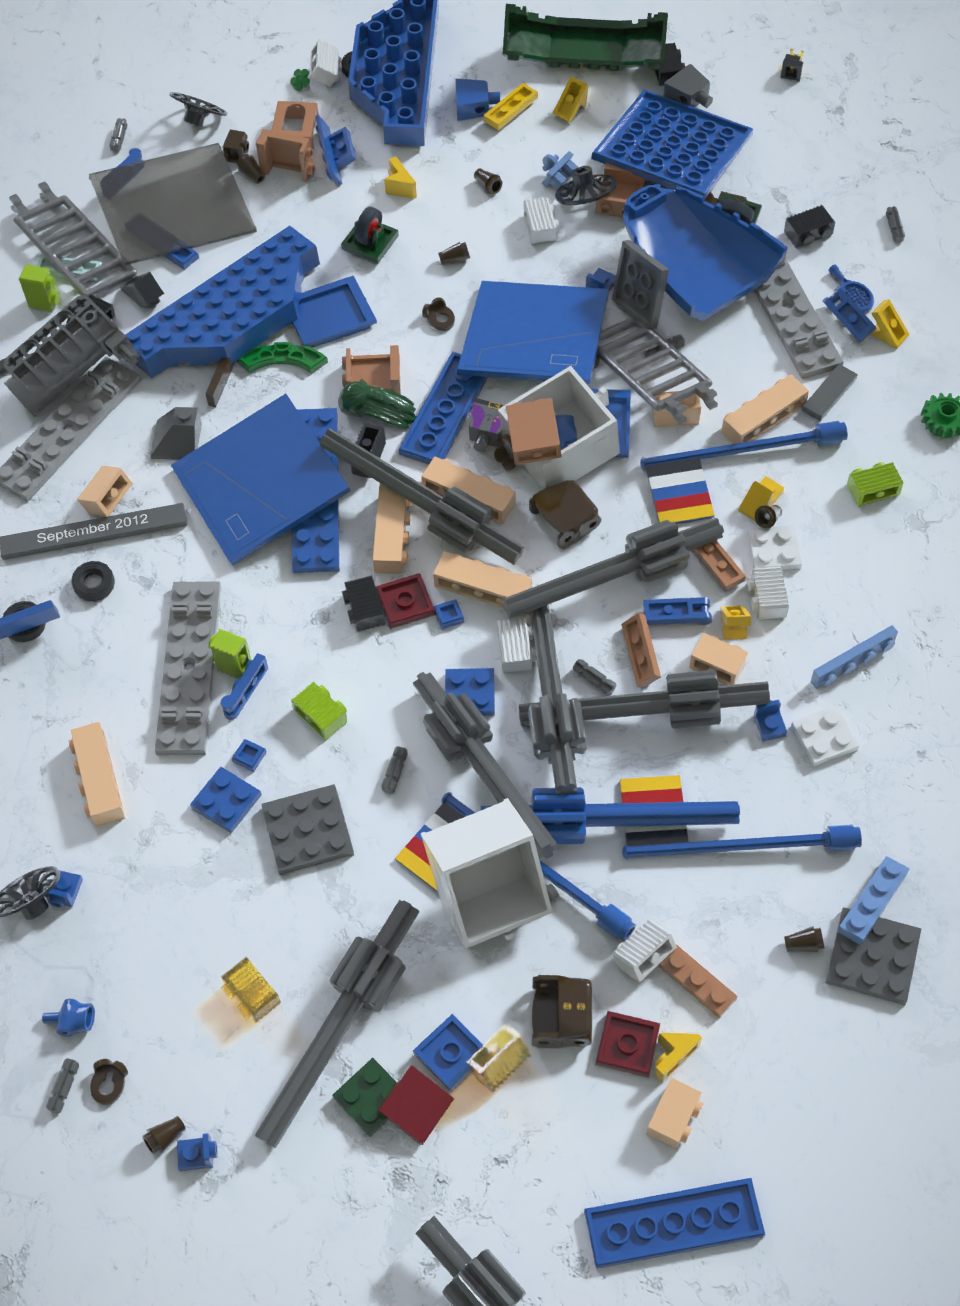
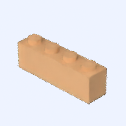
M791 374L784 379H779L768 390L761 391L757 397L751 401L744 402L736 411L726 414L723 418L721 433L733 444L753 441L801 409L808 399L809 390Z
M434 457L421 476L422 484L442 497L449 488H459L492 509L491 520L502 525L516 505V491L510 487L495 483L487 477H481L472 473L467 468L458 467L446 459Z
M379 483L373 551L374 573L402 574L403 565L408 563V551H404V547L409 545V531H406V526H410L411 512H407V508L412 506V502Z
M445 551L433 573L434 587L503 608V598L533 587V579L524 574H515L501 567H493L479 560H470L459 554Z
M100 721L71 729L72 739L68 740L71 753L76 754L77 757L73 764L77 776L81 775L82 782H79L78 785L82 797L86 796L87 804H83L87 819L92 818L95 826H100L125 818L105 733Z

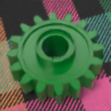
M942 392L939 393L938 398L932 395L930 401H925L921 411V416H923L921 423H925V429L929 430L932 435L941 438L952 439L956 435L960 436V396L952 398V393H949L945 397Z

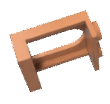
M277 101L271 131L309 138L310 146L314 149L313 132L316 121L315 116L319 115L318 104L315 102ZM285 118L304 119L302 131L283 130Z

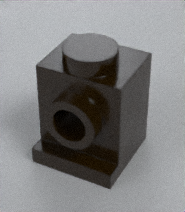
M229 130L222 146L225 162L237 163L240 156L248 153V135L244 131Z

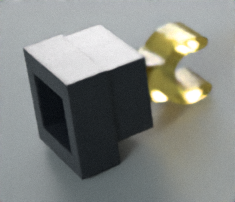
M792 48L790 54H786L783 60L780 78L800 81L804 63L802 62L804 51L801 50L800 54H795Z

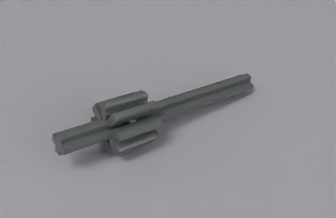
M327 429L326 434L322 435L320 447L430 513L427 529L452 546L466 553L471 551L477 542L513 565L522 556L524 546L489 525L492 509L459 488H449L442 497L333 429Z
M714 518L678 532V526L674 522L670 523V521L665 520L630 533L626 536L627 544H625L624 553L503 598L504 611L507 612L508 618L512 619L632 572H636V577L645 583L687 568L689 550L723 538V525H720L718 518Z
M548 604L530 611L542 697H539L540 705L531 704L528 708L534 756L538 760L548 757V764H552L556 795H575L578 791L573 761L576 760L575 753L584 754L587 750L586 733L580 701L577 698L567 701V695L562 692L550 607Z
M707 670L668 674L666 677L667 691L578 699L581 703L583 721L669 713L671 727L676 729L719 725L721 722V708L770 704V691L768 681L718 686L716 671ZM540 702L519 704L521 726H530L528 708L531 704L540 705Z
M424 672L417 675L418 679L413 682V686L433 712L424 716L423 723L426 726L427 733L447 761L456 763L460 759L463 764L469 762L498 804L503 802L504 799H509L533 834L539 860L543 857L545 859L554 855L553 851L558 849V844L484 745L486 742H491L493 738L490 724L468 695L461 693L456 697L454 693L446 694L431 672L427 674Z
M405 900L397 902L374 942L367 938L356 937L331 976L330 984L342 994L254 1135L267 1145L275 1149L277 1148L360 1009L363 1007L374 1012L381 1011L405 971L406 967L403 961L395 956L394 953L420 912Z
M435 1215L430 1220H427L415 1233L453 1277L452 1281L442 1291L443 1295L453 1306H516L525 1296L526 1292L489 1249H484L477 1257L472 1259Z

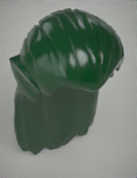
M363 379L348 383L341 390L338 398L340 411L346 415H357L358 417L371 416L402 429H409L408 424L413 423L417 417L414 413L416 410L414 403L409 398L384 388L371 386Z

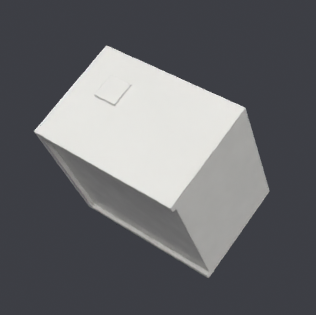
M569 366L498 409L503 435H510L506 406L514 403L552 398L555 415H572L574 417L577 441L567 444L568 447L561 450L562 458L522 464L542 490L566 480L576 481L620 454L617 420L606 408L609 405L608 391L605 387L599 389V392L594 394L572 366Z
M508 798L499 804L427 833H421L443 910L466 949L500 934H503L506 940L513 939L512 929L553 913L533 834Z

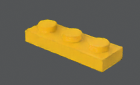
M522 83L483 115L484 122L499 131L538 98V91Z

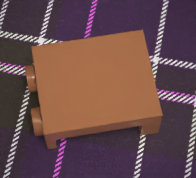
M262 129L256 142L261 171L265 175H269L272 167L301 172L303 182H308L310 175H313L315 171V163L312 161L313 148L310 146V139Z
M606 163L604 175L612 176L616 180L617 185L613 192L596 201L595 213L623 217L624 205L627 199L634 192L645 187L646 179Z
M390 345V354L353 356L351 355V349L346 348V356L342 357V369L346 370V374H342L343 387L350 382L363 379L371 386L401 394L399 345Z
M552 398L537 399L536 401L524 403L518 402L506 406L515 465L562 458Z

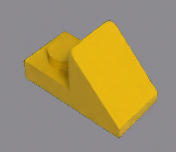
M570 76L552 114L572 123L579 107H586L589 85Z
M396 156L389 159V177L384 179L385 192L390 195L416 198V181Z
M890 299L883 300L871 313L877 323L875 325L877 329L871 335L893 348H898L910 335Z
M767 476L760 483L754 481L738 511L755 521L756 510L760 506H772L784 493L785 487Z
M720 606L723 638L746 639L747 626H751V615L745 606Z
M659 1033V1044L670 1054L665 1052L655 1062L657 1067L654 1076L663 1083L700 1047L702 1037L699 1034Z

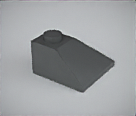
M174 407L157 420L151 459L180 460L198 448L202 426L198 408Z

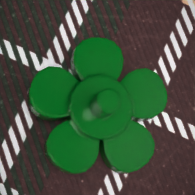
M296 69L294 71L295 77L291 78L290 84L295 86V90L301 91L303 85L308 86L310 83V79L307 78L309 71L307 69L302 71Z

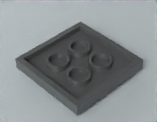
M631 240L622 241L612 300L649 330L657 329L669 269Z
M335 784L261 804L279 875L354 855Z
M843 907L825 983L906 1005L922 928L880 917L863 944L859 945L838 933L839 926L851 910Z

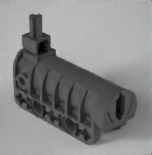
M81 295L72 300L6 357L4 368L11 377L4 382V385L28 412L35 417L90 367L94 366L105 354L109 357L114 355L118 360L124 358L130 365L132 363L136 364L140 356L133 349L135 347L127 336L118 329L113 321L89 297ZM67 318H71L67 324L62 325V322ZM33 347H37L35 352L28 354Z

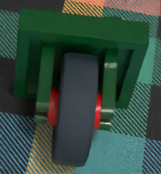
M724 193L721 194L718 202L722 205V210L731 215L735 212L738 213L740 220L749 225L752 222L757 223L762 209L761 204Z
M369 206L363 210L359 219L354 223V227L341 243V248L344 251L379 264L398 238L399 231L382 224L381 211Z

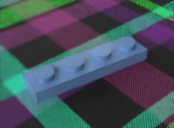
M891 625L814 669L810 681L816 689L822 685L828 686L841 674L847 675L851 673L860 663L870 662L879 652L889 651L895 645L898 631Z
M886 856L839 926L838 933L862 945L906 878L910 868Z

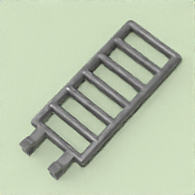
M45 181L39 183L38 188L42 191L39 193L40 198L44 201L46 200V203L28 210L17 194L9 196V200L13 204L10 206L11 210L18 214L13 219L14 223L80 296L86 295L89 297L90 294L96 296L137 276L136 269L66 195L57 197ZM63 204L68 209L31 227L25 222ZM72 217H76L80 221L43 239L36 235ZM84 229L91 233L53 252L47 247ZM96 241L103 246L66 264L59 260V258ZM108 253L114 258L77 277L70 272ZM119 266L126 271L88 290L82 285V283Z
M631 317L601 331L599 341L635 325L640 328L601 347L598 345L597 356L654 410L666 409L680 425L687 421V417L682 413L686 411V406L678 402L697 394L709 410L718 407V403L714 400L717 392L714 389H709L713 384L712 380L654 329L649 330L637 319ZM646 335L651 338V340L611 357L608 354ZM660 346L663 349L624 368L619 365V363L654 347ZM671 356L675 359V361L636 379L630 375ZM681 367L687 370L648 390L642 386ZM693 378L699 381V383L660 401L654 397Z

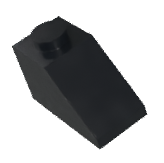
M151 272L138 275L120 287L140 307L149 305L151 308L161 301L159 297L165 294Z

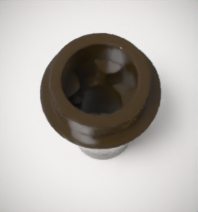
M246 153L239 157L236 163L238 170L256 184L261 183L265 179V175L254 156Z
M478 168L474 172V179L479 182L487 193L496 194L501 190L503 182L499 175L485 171L482 168Z
M459 241L449 248L438 252L441 265L466 262L467 259H470L466 242L460 243Z
M778 505L760 506L755 512L756 524L762 528H771L778 518L781 517L782 509Z
M814 926L784 936L787 952H818L819 949H825L821 927L814 928Z
M176 1116L173 1119L147 1129V1133L142 1138L149 1151L155 1155L158 1152L162 1153L186 1130V1127L179 1116Z

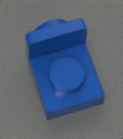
M598 268L593 275L588 273L586 276V287L605 288L610 291L615 284L616 275Z
M779 699L770 700V704H761L755 707L753 717L762 742L786 737L787 730L780 713L781 702Z
M59 870L61 875L59 881L45 897L52 906L63 908L64 905L73 907L83 878L81 875Z
M203 1133V1138L177 1141L178 1170L189 1171L213 1168V1158L218 1157L216 1140L212 1141L209 1133Z

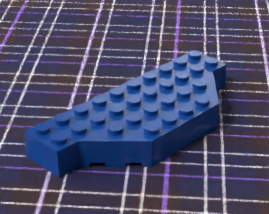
M398 0L392 4L393 7L386 11L383 9L372 15L370 21L366 23L361 22L356 25L348 80L349 96L352 102L383 127L384 144L425 146L439 0Z
M289 225L125 334L135 347L133 349L140 356L137 359L136 365L153 378L169 366H178V363H190V366H208L209 362H219L221 358L230 357V364H232L298 319V304L300 303L301 284L304 275L320 265L316 245Z

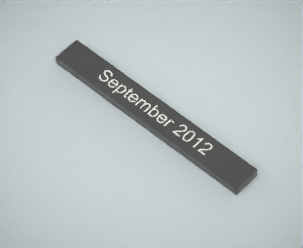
M172 504L0 536L2 560L187 526L184 504Z

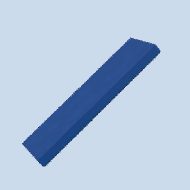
M452 351L398 450L399 455L426 464H430L434 457L446 458L473 407L474 399L478 398L488 377L458 375L457 369L461 354Z
M752 1178L584 1209L596 1269L765 1237L766 1235Z

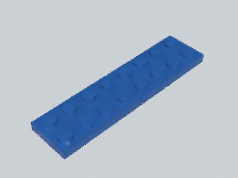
M337 408L297 409L320 444V439L322 435L326 434L327 429L331 428L338 433ZM325 450L338 470V457ZM339 499L292 528L293 573L340 571Z

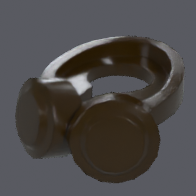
M437 297L432 300L431 304L426 303L423 306V317L427 318L429 324L435 329L447 331L454 326V313L446 306L443 298ZM434 312L447 315L449 319L446 322H439Z
M504 434L498 438V448L494 451V459L502 463L503 468L509 471L517 465H515L511 436ZM504 443L507 445L510 453H508V450L505 448Z
M100 1059L93 1064L95 1074L91 1080L90 1091L93 1099L99 1104L110 1105L121 1096L128 1070L122 1062L117 1060L112 1063L110 1059ZM112 1071L113 1077L111 1081L114 1083V1090L108 1095H102L99 1092V1085L106 1080L107 1074Z

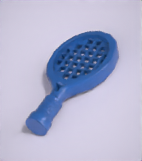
M836 264L832 265L828 271L840 282L842 290L847 293L863 313H868L872 310L874 296L871 290L860 282L846 279L839 270V267Z

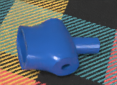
M555 415L561 450L568 447L567 444L577 441V429L572 415Z
M65 999L60 1012L43 1013L42 1022L44 1024L57 1023V1034L66 1037L72 1036L76 1033L87 1032L92 1029L95 1019V1008L92 1003H80L75 999Z

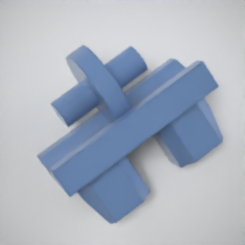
M568 151L560 160L556 154L554 156L550 154L545 155L542 159L544 165L542 169L545 172L549 171L541 184L545 187L551 184L556 189L564 185L567 179L561 172H564L571 178V172L578 168L571 160L574 154Z

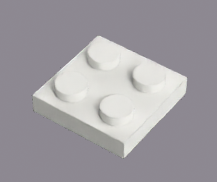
M794 525L748 529L747 537L754 569L782 567V571L802 568V559Z
M837 705L797 719L791 723V728L813 767L859 749L860 745Z

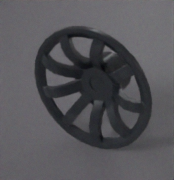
M169 92L170 97L184 104L186 112L183 120L192 125L203 127L205 117L210 113L220 116H227L228 114L226 110L202 99L183 93Z
M581 166L571 172L573 180L562 185L556 191L555 198L557 202L564 205L591 203L613 192L617 185L616 180L609 175H593L590 166ZM602 178L608 179L605 182H601ZM594 188H596L597 190H599V191H601V192H603V193L597 194L596 191L594 190ZM563 189L568 190L566 193H561ZM585 189L588 190L592 198L585 199ZM579 191V200L573 201Z
M46 866L32 870L0 890V898L3 895L13 898L0 899V917L12 915L19 911L22 912L26 920H32L42 915L49 907L44 896L59 881L61 876L59 869L54 866ZM54 875V879L47 880L48 877ZM32 877L31 890L25 879ZM19 883L23 894L11 888ZM13 907L11 911L3 912L6 908Z

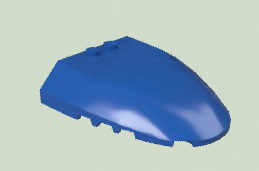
M660 184L643 187L634 192L624 205L623 221L631 241L669 269L665 292L689 316L701 321L707 320L766 283L786 257L788 247L752 222L749 225L740 220L738 213L735 212L731 215L722 210L721 204L717 203L714 206L706 202L704 196L676 186L674 189H663Z

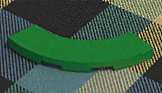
M274 342V345L263 347L258 345L236 360V362L249 373L269 365L289 364L313 374L328 363V358L321 352L308 346L292 345L291 342Z

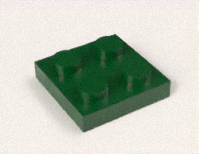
M372 1057L333 1093L332 1097L360 1128L371 1137L388 1121L377 1110L397 1082Z

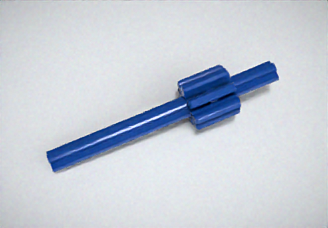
M577 787L578 792L575 795H556L555 788H534L531 795L532 805H529L558 845L583 844L586 838V827L731 825L740 823V805H738V801L586 804L584 790L581 787ZM481 806V810H484L491 806Z

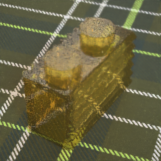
M247 957L220 976L223 982L221 986L222 991L229 999L235 997L239 1002V1005L236 1007L245 1019L251 1017L256 1023L281 1003L277 992H275Z
M505 1024L466 1063L476 1079L491 1092H494L496 1088L503 1084L504 1080H507V1076H511V1073L515 1072V1069L519 1068L523 1061H527V1057H531V1053L520 1034Z

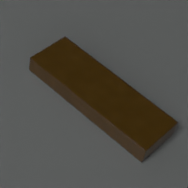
M230 357L220 359L205 393L207 403L211 407L217 406L235 362L230 364Z

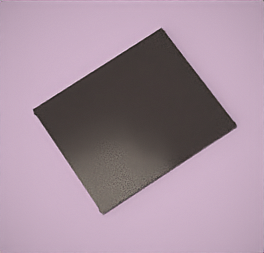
M219 143L88 174L124 266L180 252L187 248H195L257 232V228Z

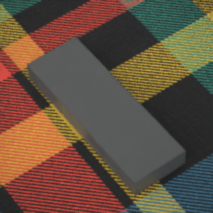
M838 364L806 401L802 411L822 421L855 382L858 374Z

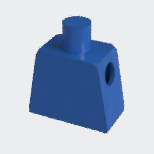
M455 79L457 121L483 117L489 111V105L500 102V92H488L487 81Z

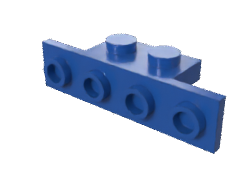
M317 115L315 116L317 122L315 128L320 136L319 144L324 152L322 158L327 165L325 171L329 179L334 180L340 186L343 183L339 169L356 160L350 131L345 126L331 134L329 126Z

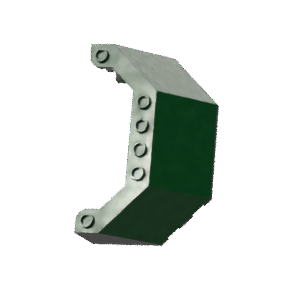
M506 3L502 55L507 57L509 61H519V59L549 63V67L560 68L561 64L569 65L568 68L580 69V65L588 66L590 70H600V67H608L609 71H620V68L632 67L659 69L660 66H664L668 13L658 12V14H654V17H652V13H648L647 19H638L636 24H633L632 20L566 18L545 15V19L539 18V13L529 12L527 6H522L521 9L516 4Z

